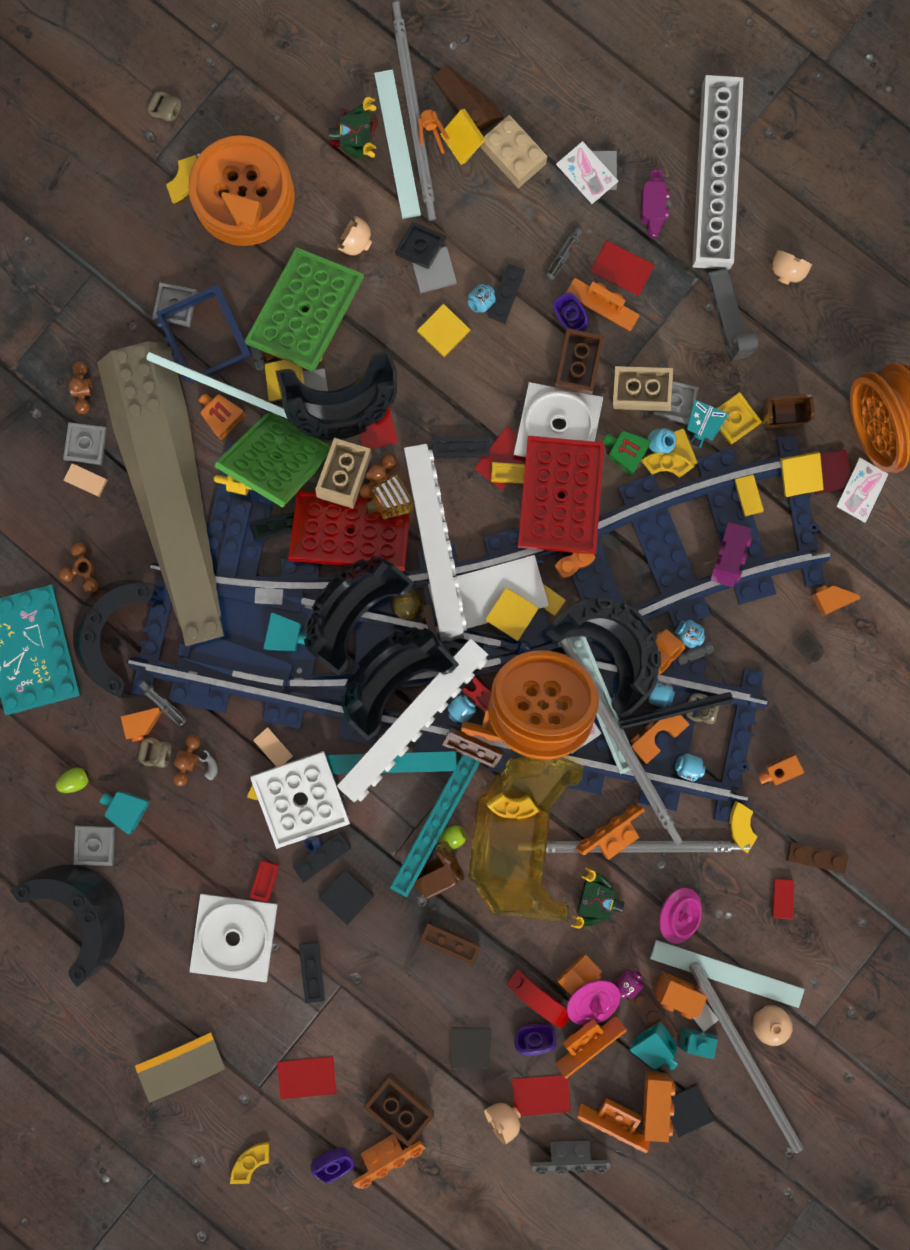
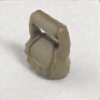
M156 92L147 110L152 117L173 121L180 112L181 101L179 98L171 96L166 92ZM161 96H163L164 98L158 107V112H154Z
M701 693L692 694L689 696L688 702L708 696ZM720 705L699 710L697 716H692L693 712L686 713V716L692 721L714 724Z
M146 738L141 741L138 754L139 762L145 766H157L160 768L168 765L171 757L170 743L159 741L155 738ZM150 742L153 745L151 747L152 750L151 755L149 757L150 760L145 761L148 744Z

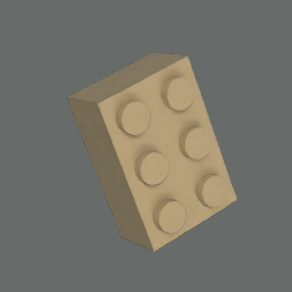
M510 115L484 136L485 141L481 145V149L517 188H520L546 165L547 155Z
M615 366L613 408L622 410L671 411L673 368Z
M334 438L315 489L317 498L354 508L371 460V449Z

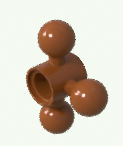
M77 361L72 365V371L77 377L70 379L69 388L71 396L78 397L75 403V410L79 414H86L90 410V404L85 400V396H92L93 389L91 379H84L88 368L82 361Z
M385 454L382 458V465L374 464L368 471L365 478L370 482L369 484L362 485L359 491L362 498H372L375 493L374 487L378 486L382 489L381 484L387 483L391 475L386 471L395 467L397 459L393 454Z
M80 542L74 543L71 547V553L78 560L74 563L73 569L70 567L61 568L59 578L64 582H69L76 574L85 578L83 583L84 591L90 594L95 593L99 587L98 582L91 577L95 573V565L84 557L86 546ZM87 563L89 568L87 572L82 573L81 566Z
M197 735L187 736L185 739L187 750L180 749L177 753L174 766L180 770L172 778L176 786H184L188 782L186 771L193 772L197 765L199 755L193 754V750L200 746V738Z

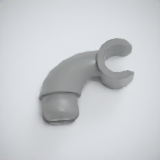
M203 750L208 755L207 759L204 760L200 756H198V759L208 763V769L204 776L209 780H213L217 776L218 766L214 758L211 757L210 752Z

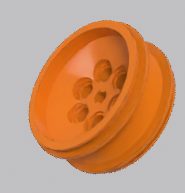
M243 135L220 139L209 145L198 156L190 172L188 189L192 206L204 228L214 237L225 243L249 246L265 242L275 236L286 225L292 214L295 191L288 165L273 146L261 139ZM233 176L238 177L234 182L229 181ZM250 176H257L254 181L248 180ZM261 191L267 192L263 197L258 196ZM222 192H228L240 197L241 193L246 192V196L243 198L261 203L262 212L256 230L250 229V231L239 228L223 198L220 197Z
M891 363L883 368L881 375L869 371L861 374L853 382L850 391V409L858 439L869 459L883 472L898 473L906 468L910 460V366L903 363Z
M530 651L508 661L496 674L488 706L489 719L498 737L513 751L535 759H555L570 754L587 740L597 714L599 697L590 674L577 661L557 652Z

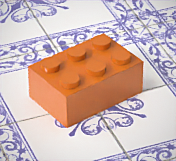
M663 971L653 992L663 1008L672 1012L676 1009L682 1016L691 1020L693 1017L699 1019L708 997L698 986Z
M646 1071L642 1126L645 1141L669 1143V1136H673V1124L670 1116H674V1104L671 1096H675L674 1079H671L669 1073Z

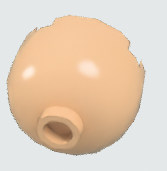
M354 216L355 222L351 220L340 238L344 240L342 245L339 243L337 245L338 250L348 255H358L363 250L367 251L372 243L370 240V227L357 216Z
M777 250L772 263L774 274L779 277L778 281L787 285L790 282L797 283L802 281L812 266L809 262L803 259L800 260L794 255Z
M775 1005L764 1006V1008L755 1013L752 1020V1029L756 1037L762 1043L770 1046H779L785 1043L793 1031L790 1016L782 1008Z
M496 1103L484 1110L488 1123L491 1121L494 1128L492 1130L503 1144L509 1143L518 1135L520 1131L519 1118L521 1115L515 1107L511 1108L506 1103Z

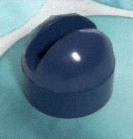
M520 640L516 655L532 651L530 643Z
M318 836L309 837L304 841L306 848L312 853L317 851L322 843Z

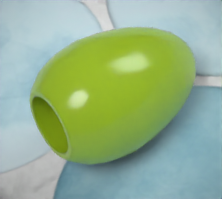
M72 768L58 778L56 788L62 793H72L83 789L89 780L83 768Z
M449 826L443 830L437 843L445 841L448 842L452 850L457 849L466 841V834L461 826Z

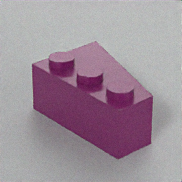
M728 522L711 581L734 587L735 581H740L742 571L739 570L740 564H745L748 554L744 553L745 547H750L753 537L749 535L751 528Z

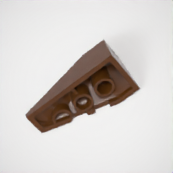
M446 66L432 75L433 80L456 115L460 110L465 109L480 132L485 131L504 118L492 100L450 67Z

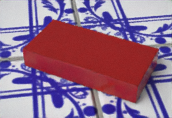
M265 860L260 861L250 898L266 903L269 902L280 865Z
M774 879L772 918L793 919L794 880Z

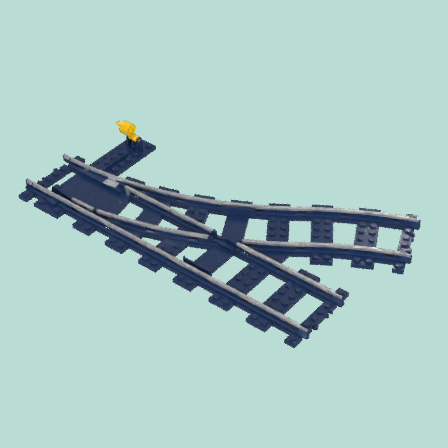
M796 435L776 439L779 454L777 458L738 467L732 448L697 458L700 478L660 491L654 474L618 487L617 489L624 506L599 517L595 559L589 566L577 570L571 576L581 601L605 597L622 604L624 603L598 537L632 523L660 593L659 596L633 608L647 621L668 612L674 629L682 621H696L711 615L704 597L732 587L711 581L712 575L699 580L696 579L668 511L670 507L702 496L707 497L721 545L728 522L751 528L749 535L753 537L750 547H745L744 553L748 554L745 564H740L739 570L742 571L740 581H735L733 587L738 605L777 594L771 576L801 569L805 587L825 584L821 563L829 561L832 553L814 556V553H810L811 551L818 550L817 538L812 533L819 530L817 523H809L812 520L809 503L811 494L787 497L798 551L766 558L753 515L744 517L734 483L735 479L753 474L755 481L782 476L780 459L800 455ZM228 441L227 447H226V452H227L236 442ZM221 471L220 475H215L213 478L218 483L207 534L224 636L190 646L185 645L183 638L178 651L177 664L160 661L172 602L164 579L158 577L156 585L164 587V590H155L158 595L153 594L152 599L149 601V603L155 604V606L150 608L147 626L142 630V632L148 633L149 638L147 641H139L142 645L139 658L131 657L126 662L129 663L131 669L136 670L131 693L147 696L139 686L143 680L153 686L155 679L173 682L169 701L226 713L230 695L267 702L263 716L264 722L301 729L305 711L341 718L337 738L375 745L378 734L367 741L347 721L342 709V696L347 691L345 684L350 674H355L360 667L358 665L359 661L380 641L394 634V631L403 633L404 629L417 627L421 630L424 628L428 629L427 622L423 623L422 618L392 612L391 596L378 601L359 618L355 625L356 656L352 673L313 674L316 657L303 644H298L297 651L263 649L271 613L302 624L301 632L306 633L304 627L307 618H310L314 611L312 606L333 578H320V563L289 561L281 558V577L257 576L265 540L254 541L249 523L250 521L269 518L274 502ZM518 527L484 537L488 556L458 562L455 544L451 545V558L454 559L456 573L453 577L535 555L537 565H543L544 562L540 559L558 554L560 551L518 548L520 528ZM419 550L417 553L420 570L403 573L414 582L411 590L424 588L426 603L431 605L438 639L440 640L435 609L428 588L430 583L424 552ZM562 552L563 557L572 556L573 554L571 552ZM156 562L148 566L150 569L161 571L159 564ZM544 608L537 610L518 641L511 637L467 628V631H463L464 638L441 642L449 652L455 650L458 653L470 639L475 641L488 654L486 657L488 662L480 670L478 668L474 670L473 674L475 676L497 672L508 661L518 656L516 651L520 640L530 643L532 651H552L567 656L560 642L551 641L543 632L549 626ZM586 637L612 700L618 685V671L615 661L603 645ZM676 658L657 677L659 681L671 684L673 691H676L671 706L688 702L689 696L696 693L710 697L731 692L734 697L733 702L728 703L736 705L721 782L698 778L693 782L677 775L675 763L679 756L689 753L695 721L689 719L686 714L681 716L690 725L676 738H673L664 730L656 734L655 744L661 751L646 766L642 765L666 809L677 811L680 792L717 800L713 819L729 822L730 813L735 801L745 804L750 800L748 797L732 794L731 787L740 789L743 778L740 770H749V764L742 762L743 759L747 758L750 738L754 736V734L748 732V726L751 724L757 725L754 720L756 709L765 708L769 705L766 697L759 696L764 673L743 669L741 684L738 687L705 680L704 675L708 660L698 658L691 662L688 660V663L680 665ZM427 671L417 674L404 682L399 688L429 685L439 673ZM464 682L459 688L463 689L467 684ZM461 690V692L458 695L464 696L465 694ZM450 697L446 703L450 704L454 699ZM448 706L442 713L436 712L433 716L435 720L428 728L424 726L420 730L422 735L415 741L413 752L453 751L442 745L443 739L451 727L461 731L462 726L458 725L459 722L455 723L449 718ZM384 709L381 727L389 729L403 713ZM694 711L692 716H696L697 711ZM595 717L594 723L602 734L573 754L570 753L555 759L526 757L513 751L501 741H488L481 736H472L503 750V756L495 768L488 767L489 771L526 778L529 760L567 768L563 787L600 795L605 776L638 783L631 770L620 774L614 759L609 758L610 749L597 717ZM641 789L638 803L651 806Z

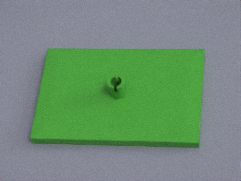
M296 247L250 330L245 343L314 372L361 285L364 274Z
M268 411L216 461L215 467L279 506L284 507L326 461L331 446L313 435L303 434L286 419Z

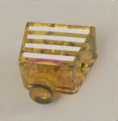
M397 474L375 486L371 490L372 501L365 503V508L369 514L379 511L383 519L413 512V500Z

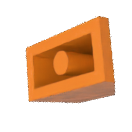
M222 192L221 196L239 228L250 231V229L256 230L262 212L261 203Z
M827 585L815 589L817 593L812 595L821 616L861 599L858 594L836 586L827 587Z
M158 707L121 716L126 739H132V742L143 740V736L149 735L163 711Z

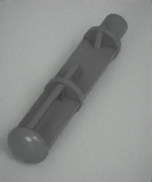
M576 228L569 235L549 267L550 269L555 260H558L552 271L549 273L548 269L545 273L548 279L554 280L569 257L568 250L573 242H579V237L583 232L581 229ZM560 263H562V266L554 276V272L556 271Z
M145 680L139 684L144 690V694L172 719L178 727L186 723L187 718L165 698L162 699L153 690V685H149Z

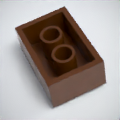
M567 328L554 388L592 395L604 341L603 335Z
M390 1072L365 1101L363 1107L408 1147L434 1117V1110Z

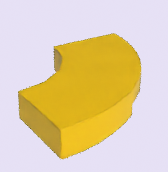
M196 155L179 160V169L173 181L166 184L173 204L189 194V176L197 159Z
M672 452L653 453L641 459L652 475L668 471L681 478L695 467L684 456Z
M500 792L486 803L495 814L504 818L523 819L539 812L528 795L513 799Z
M735 801L729 820L732 837L735 843L748 853L749 850L744 849V846L750 844L751 849L757 839L750 826L753 811Z
M269 1141L255 1144L239 1156L231 1172L230 1184H249L254 1170L260 1165L269 1163Z

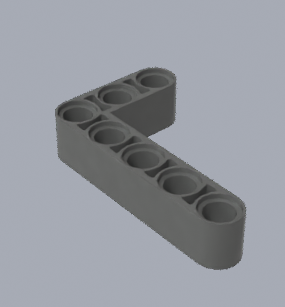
M725 268L707 273V282L728 358L730 361L750 357L758 347L757 336L754 330L745 333L728 270Z

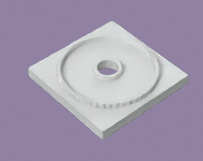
M529 382L514 455L526 457L528 436L595 442L603 397ZM555 419H562L565 421L566 427L561 430L555 429L552 422Z
M325 751L251 775L250 777L276 849L350 824ZM298 792L305 793L308 797V801L303 805H298L294 801V795Z
M200 894L189 972L267 982L278 904ZM232 931L237 932L240 936V942L235 946L230 945L226 940V935Z

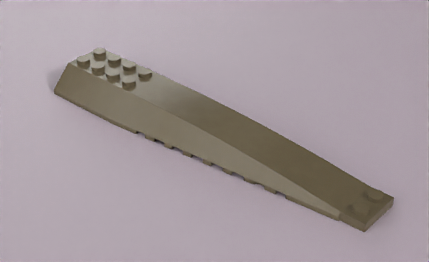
M147 341L110 351L97 362L114 434L179 626L182 629L185 645L190 646L223 637L224 632L220 620L221 611L210 553L190 419L179 374L146 359L148 352H151L174 362L171 355L173 350L171 346L168 347L164 342Z

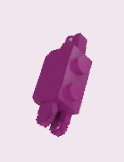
M655 169L650 171L649 181L643 185L641 191L640 220L644 225H648V236L653 239L659 236L661 225L664 224L665 219H668L669 207H666V200H669V189H666L662 170Z

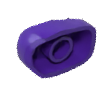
M567 292L554 301V311L566 330L569 328L584 332L588 328L589 318L586 310L574 294Z
M548 1024L521 1027L514 1039L516 1051L521 1055L535 1056L555 1049V1029Z
M340 1147L327 1151L320 1157L313 1159L310 1169L315 1178L327 1184L354 1168V1161L346 1148Z

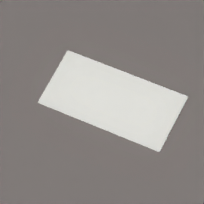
M535 555L456 576L459 585V594L457 596L461 595L463 612L460 615H465L466 629L488 623L485 619L505 588L513 591L538 608L549 606ZM428 584V588H429L430 595H431V598H432V593H431L430 584Z

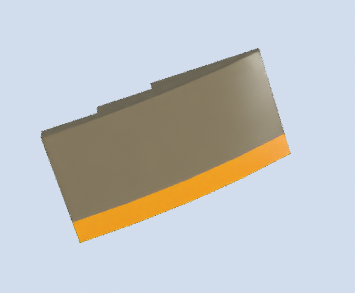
M211 1032L134 1065L149 1103L225 1069Z

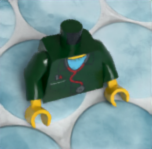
M366 97L363 104L340 117V128H329V140H340L341 150L354 159L367 156L375 157V153L371 151L376 149V146L371 143V116L368 111H375L376 106L371 105L375 101L371 97Z
M588 867L585 868L588 871V875L585 877L582 875L585 881L576 913L578 916H571V918L576 919V923L571 925V927L578 929L583 926H593L604 922L605 919L610 918L611 911L622 913L625 904L624 901L615 899L616 892L613 890L611 882L604 875Z

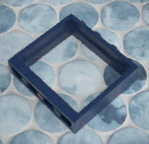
M219 284L156 312L158 318L155 319L159 329H164L166 335L163 338L167 346H171L174 351L171 354L174 362L189 368L166 318L216 296L242 354L200 372L206 376H212L252 358ZM180 374L184 382L188 381L190 385L198 382L192 378Z

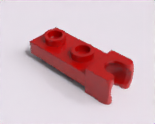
M475 676L472 681L476 685V689L465 686L462 691L485 713L486 708L489 706L491 689L486 686V683L479 676Z

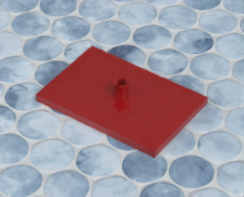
M528 436L518 548L596 554L605 442Z
M298 491L288 560L351 566L352 563L358 560H370L372 556H378L388 560L399 570L405 571L411 501L406 502L403 500L409 510L406 512L403 505L395 499L403 512L400 514L397 507L388 499L397 515H393L389 508L387 513L391 515L386 517L385 513L383 512L382 516L376 507L379 503L375 497L364 499L358 496L354 508L317 498L316 492ZM373 505L375 512L369 514L365 507Z

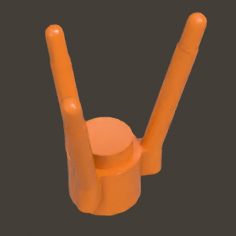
M426 110L421 113L420 119L417 120L419 125V145L422 146L423 127L428 131L433 130L440 151L444 154L445 151L436 127H439L447 141H449V137L439 121L436 111Z

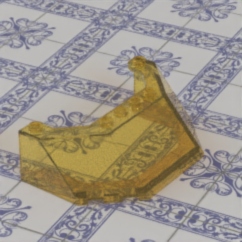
M530 757L509 759L505 764L506 769L501 775L497 774L490 783L488 792L485 795H481L477 800L468 877L476 884V890L489 905L488 909L491 914L548 922H568V904L563 901H554L543 885L551 806L567 786H574L580 783L583 777L584 766L564 757L555 759H535ZM500 792L513 799L528 795L539 812L523 819L504 818L495 814L486 803Z

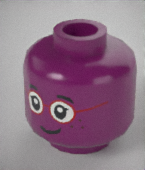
M630 969L624 970L615 981L620 995L625 999L634 998L644 987L643 976L636 969L633 971Z

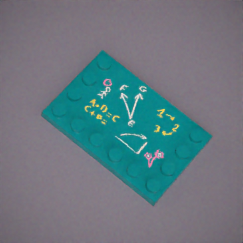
M54 585L0 598V697L5 715L82 696Z

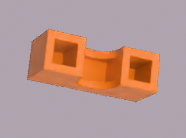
M681 715L650 722L644 727L646 731L640 735L638 733L630 740L632 743L630 746L641 761L647 764L661 751L655 744V736L659 731H667L673 738H676L690 724Z

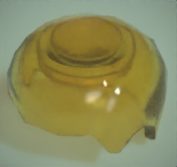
M411 589L403 596H395L393 609L400 618L412 619L420 613L423 601L420 594Z

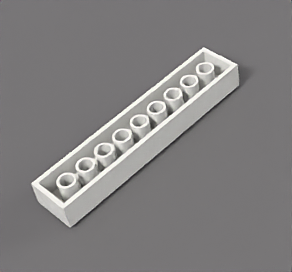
M706 75L702 83L693 268H726L730 270L734 264L744 77Z
M427 444L404 448L440 640L442 642L464 638L463 631H467L464 614L460 615L463 612L461 595L457 596L459 594L458 579L453 577L456 575L454 559L451 558L450 540H447L449 539L447 523L443 522L445 521L443 503L441 502L436 468L434 466L433 452L428 450Z
M470 639L454 656L459 666L452 673L446 675L439 673L337 787L353 802L357 800L361 802L369 793L367 789L370 785L376 786L383 778L380 774L384 770L388 772L396 763L393 760L398 755L402 757L409 749L407 747L408 743L411 740L415 742L422 735L420 730L424 726L428 728L435 720L433 716L436 712L442 713L449 705L446 701L450 697L454 699L461 692L462 689L459 687L464 682L468 684L475 676L473 674L476 668L480 670L488 662L486 659L488 654Z

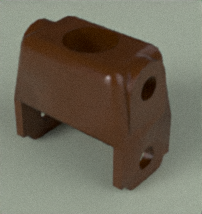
M812 394L766 398L760 413L762 425L767 429L807 424L814 420V400Z
M442 841L435 845L413 885L426 899L447 891L464 880V873L448 842Z

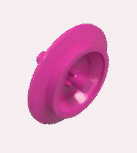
M689 888L677 889L669 895L663 904L659 923L661 933L667 941L675 944L682 943L688 940L697 930L701 921L702 908L700 898L695 891Z
M606 980L585 983L571 995L567 1003V1014L574 1023L579 1025H585L593 1019L600 1023L610 1017L619 1006L620 991L614 983Z

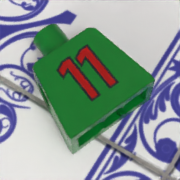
M625 431L621 432L618 439L607 434L603 441L605 442L604 445L612 448L608 458L631 476L651 443L648 439Z

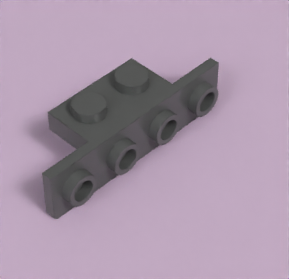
M589 1140L550 1142L551 1162H532L531 1168L532 1172L540 1175L547 1174L548 1171H556L557 1174H564L575 1170L576 1173H585L587 1170L606 1172L607 1169H610L611 1160H591Z

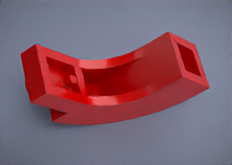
M517 969L506 985L518 998L554 1025L563 1028L570 1019L567 1014V1007L561 1001L542 990L520 970Z

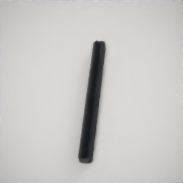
M726 692L619 719V726L621 729H626L733 702V696L731 692Z

